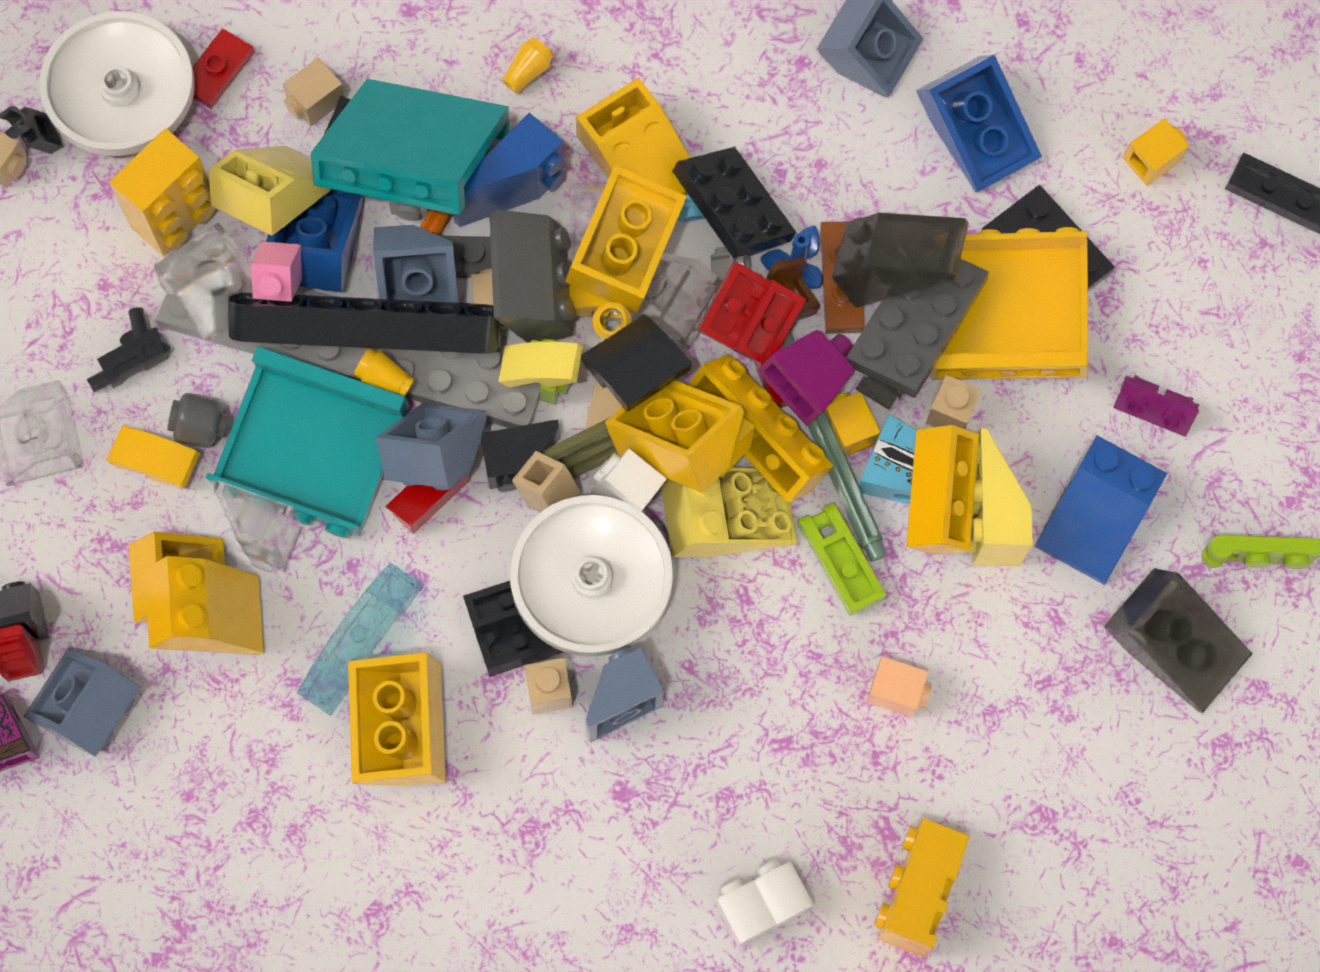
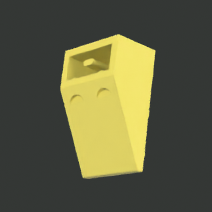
M287 146L233 150L209 168L211 206L271 236L332 190L314 185L311 158Z
M981 428L978 433L979 443L970 552L966 553H972V563L977 566H1020L1033 545L1031 504L988 429Z
M732 467L722 478L719 476L703 493L666 478V481L661 486L672 557H712L797 544L791 503L788 504L756 468Z

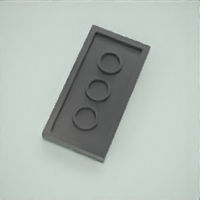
M919 240L846 356V359L853 366L854 370L916 398L987 282L989 271Z

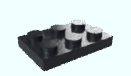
M735 146L678 161L672 172L733 259L788 243L796 234L795 229Z
M1040 184L982 228V230H998L1001 234L1017 233L1018 230L1025 228L1037 229L1040 233L1056 232L1057 229L1063 227H1073L1082 231ZM1087 237L1088 291H1090L1112 274L1115 266Z

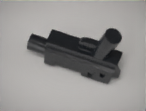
M136 307L128 311L132 330L121 336V346L97 358L102 371L87 378L94 393L109 384L116 388L123 384L122 381L144 369L147 371L168 359L167 354L171 353V347L162 342L157 327L148 331L143 308Z

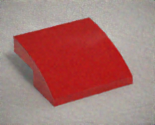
M734 261L696 331L763 365L771 355L780 350L806 298Z

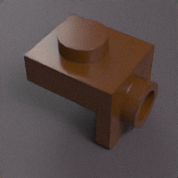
M802 256L791 260L782 259L777 261L770 267L766 279L774 280L806 298L796 320L816 315L820 307V303L802 278L807 264Z

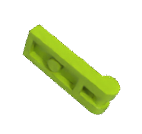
M832 502L822 507L821 513L813 517L806 515L798 519L797 524L802 535L809 542L849 616H852L884 600L886 593L841 513ZM829 526L834 534L823 539L819 530Z
M1218 535L1204 548L1201 558L1203 563L1209 568H1218L1225 561L1245 562V566L1251 568L1267 567L1270 563H1285V567L1288 569H1304L1309 567V564H1312L1320 556V538Z

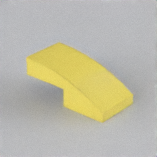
M530 342L505 346L498 382L508 388L536 382L547 388L576 383L583 346L572 342Z

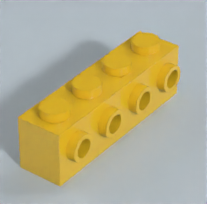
M729 354L703 364L688 383L691 387L742 406L744 411L743 417L755 425L751 448L744 454V457L788 504L812 492L833 468L834 465L825 457L824 451L807 438L798 428L796 421L786 415L772 400L769 392L760 387L746 373L744 366Z

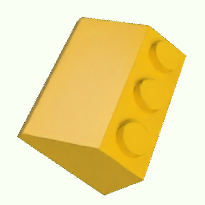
M675 380L629 412H626L621 407L605 422V425L619 456L630 449L664 477L703 493L729 468L744 411L740 405Z
M427 652L348 661L352 783L414 786L446 782L441 662Z

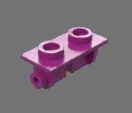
M1126 375L1113 408L1186 437L1199 413V404L1193 402L1194 398L1186 397L1169 389L1166 390L1164 395L1159 394V385L1141 379L1137 375H1134L1133 378Z

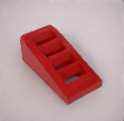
M20 624L1 628V676L6 681H13L42 674L44 672V664L39 642Z

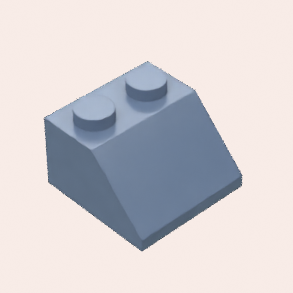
M845 0L816 50L838 74L883 97H889L922 42L923 37L892 0Z
M415 225L374 227L373 253L379 299L459 303L452 241Z
M420 404L375 437L385 480L403 482L407 486L417 484L433 486L437 490H446L456 486L460 479L472 471L487 418L485 410Z
M630 647L623 648L609 656V663L604 665L586 717V736L590 743L662 708L664 690L642 647L633 651Z
M67 648L23 717L77 749L96 757L99 751L110 742L112 731L122 715L131 709L140 686L105 662Z

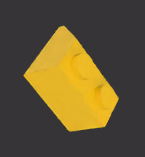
M154 531L128 544L134 622L148 623L146 568L166 556L201 558L225 565L223 538Z

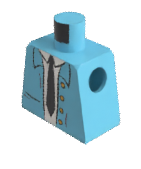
M889 414L862 475L859 487L862 494L910 505L916 430Z

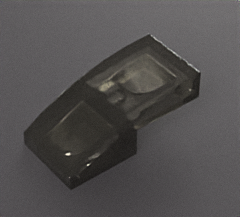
M863 376L855 389L889 411L894 410L907 395L869 376L867 378Z

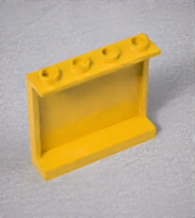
M1063 227L1057 229L1056 232L1040 233L1037 229L1025 228L1018 230L1017 233L1001 234L998 230L987 229L979 231L978 234L962 235L959 231L949 230L943 231L939 235L930 236V244L989 271L987 282L930 373L931 380H943L945 374L958 380L1088 378L1087 231H1079L1073 227Z

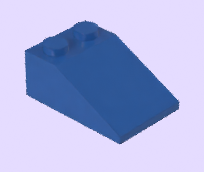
M995 55L979 56L916 90L931 124L975 192L981 191L1042 157Z
M529 112L480 161L464 185L465 207L460 215L453 214L454 222L459 227L489 217V211H507L540 199L548 190L552 192L557 189L565 178L564 141Z
M332 189L273 236L268 234L266 242L301 245L302 281L299 285L300 287L342 293L351 265L364 195Z
M1097 435L1034 547L1105 585L1150 507L1167 473Z

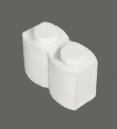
M778 859L756 871L759 877L744 884L742 878L720 889L723 896L716 900V905L738 948L805 914L814 907L791 861L781 865Z

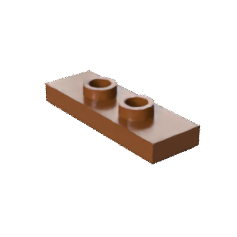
M859 221L821 222L820 240L825 334L862 333L865 325Z

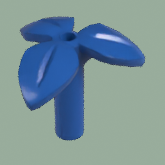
M812 225L795 235L792 242L791 256L781 249H774L761 256V263L769 271L774 263L782 259L791 260L802 256L807 260L816 256L820 246L819 233L816 226ZM807 263L802 278L810 289L819 288L823 282L822 273L817 266Z

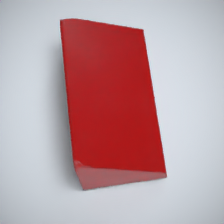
M469 474L460 479L456 486L446 490H437L433 486L419 484L406 486L385 507L414 534L470 481Z

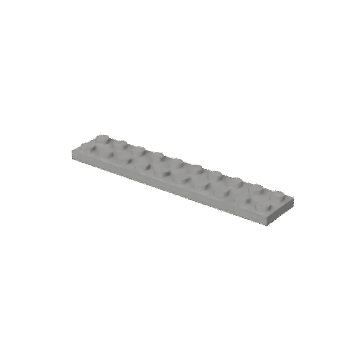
M182 254L156 317L158 327L254 354L256 347L259 346L361 381L353 373L368 348L254 343L230 339L228 335V297L235 293L252 292L251 273ZM298 287L295 294L330 296L302 287ZM500 344L499 350L484 354L380 349L408 373L409 376L415 379L405 396L407 399L424 404L485 410L486 422L507 428L531 424L540 398L541 384L536 382L508 388L498 382L504 345ZM370 348V349L374 350L375 352H377V351L379 350V349H377V348Z

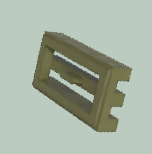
M609 418L543 451L544 455L565 464L573 479L602 465L613 453L618 455L605 425Z

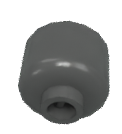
M185 393L179 401L173 400L167 430L173 431V438L178 443L208 448L213 444L216 436L223 438L228 415L220 413L221 405L218 399Z

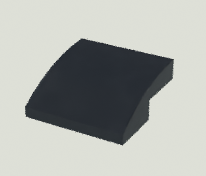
M645 314L581 355V361L603 389L607 387L626 412H629L692 369L691 361L682 350Z
M510 581L463 596L489 677L564 653V651L558 650L541 640L525 624L516 608Z

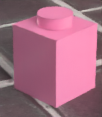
M261 242L251 262L252 293L254 299L292 302L302 281L301 245Z

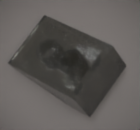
M882 212L855 218L846 223L831 278L855 308L956 279L969 223L965 218Z
M1154 568L1104 626L1128 654L1200 713H1204L1253 654L1178 572Z

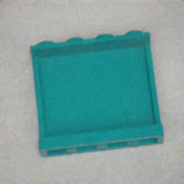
M367 78L311 152L314 185L460 215L465 207L464 185L494 140H502L510 132L509 106Z
M257 346L251 360L256 366L215 472L214 474L207 473L205 479L215 486L213 492L223 497L236 500L239 494L252 499L250 505L263 511L273 513L276 507L288 511L287 518L295 522L310 526L313 520L325 524V531L335 536L347 539L349 533L360 537L384 475L375 437L407 414L410 406L407 399L396 393Z

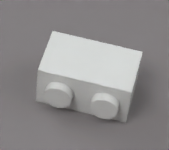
M628 449L621 456L613 453L609 459L603 462L592 476L597 483L591 489V492L594 495L607 496L624 501L641 512L666 481V478L632 450Z

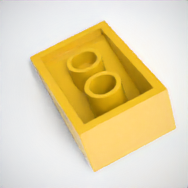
M614 165L565 282L608 301L622 304L627 309L637 313L687 196Z
M166 556L145 569L149 649L254 655L264 653L258 575L207 559Z

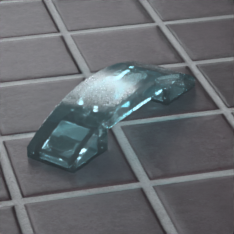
M389 563L367 587L333 632L308 671L297 694L331 716L349 691L348 661L368 659L396 618L403 616L424 586L423 583L392 563Z

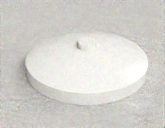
M127 11L97 14L81 20L67 29L49 49L42 64L39 80L42 104L56 130L73 145L85 151L106 156L139 153L165 128L173 133L182 123L190 109L195 87L194 72L190 58L177 35L156 19Z
M582 495L571 497L544 509L521 533L511 559L510 584L512 596L523 621L535 635L548 645L574 655H608L623 648L631 647L639 642L661 619L672 590L673 567L668 545L657 526L643 512H639L630 504L607 496Z

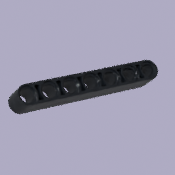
M252 292L235 293L228 297V335L230 339L240 342L479 354L492 353L500 348V322L494 318L493 305L313 295H295L292 302L254 299Z

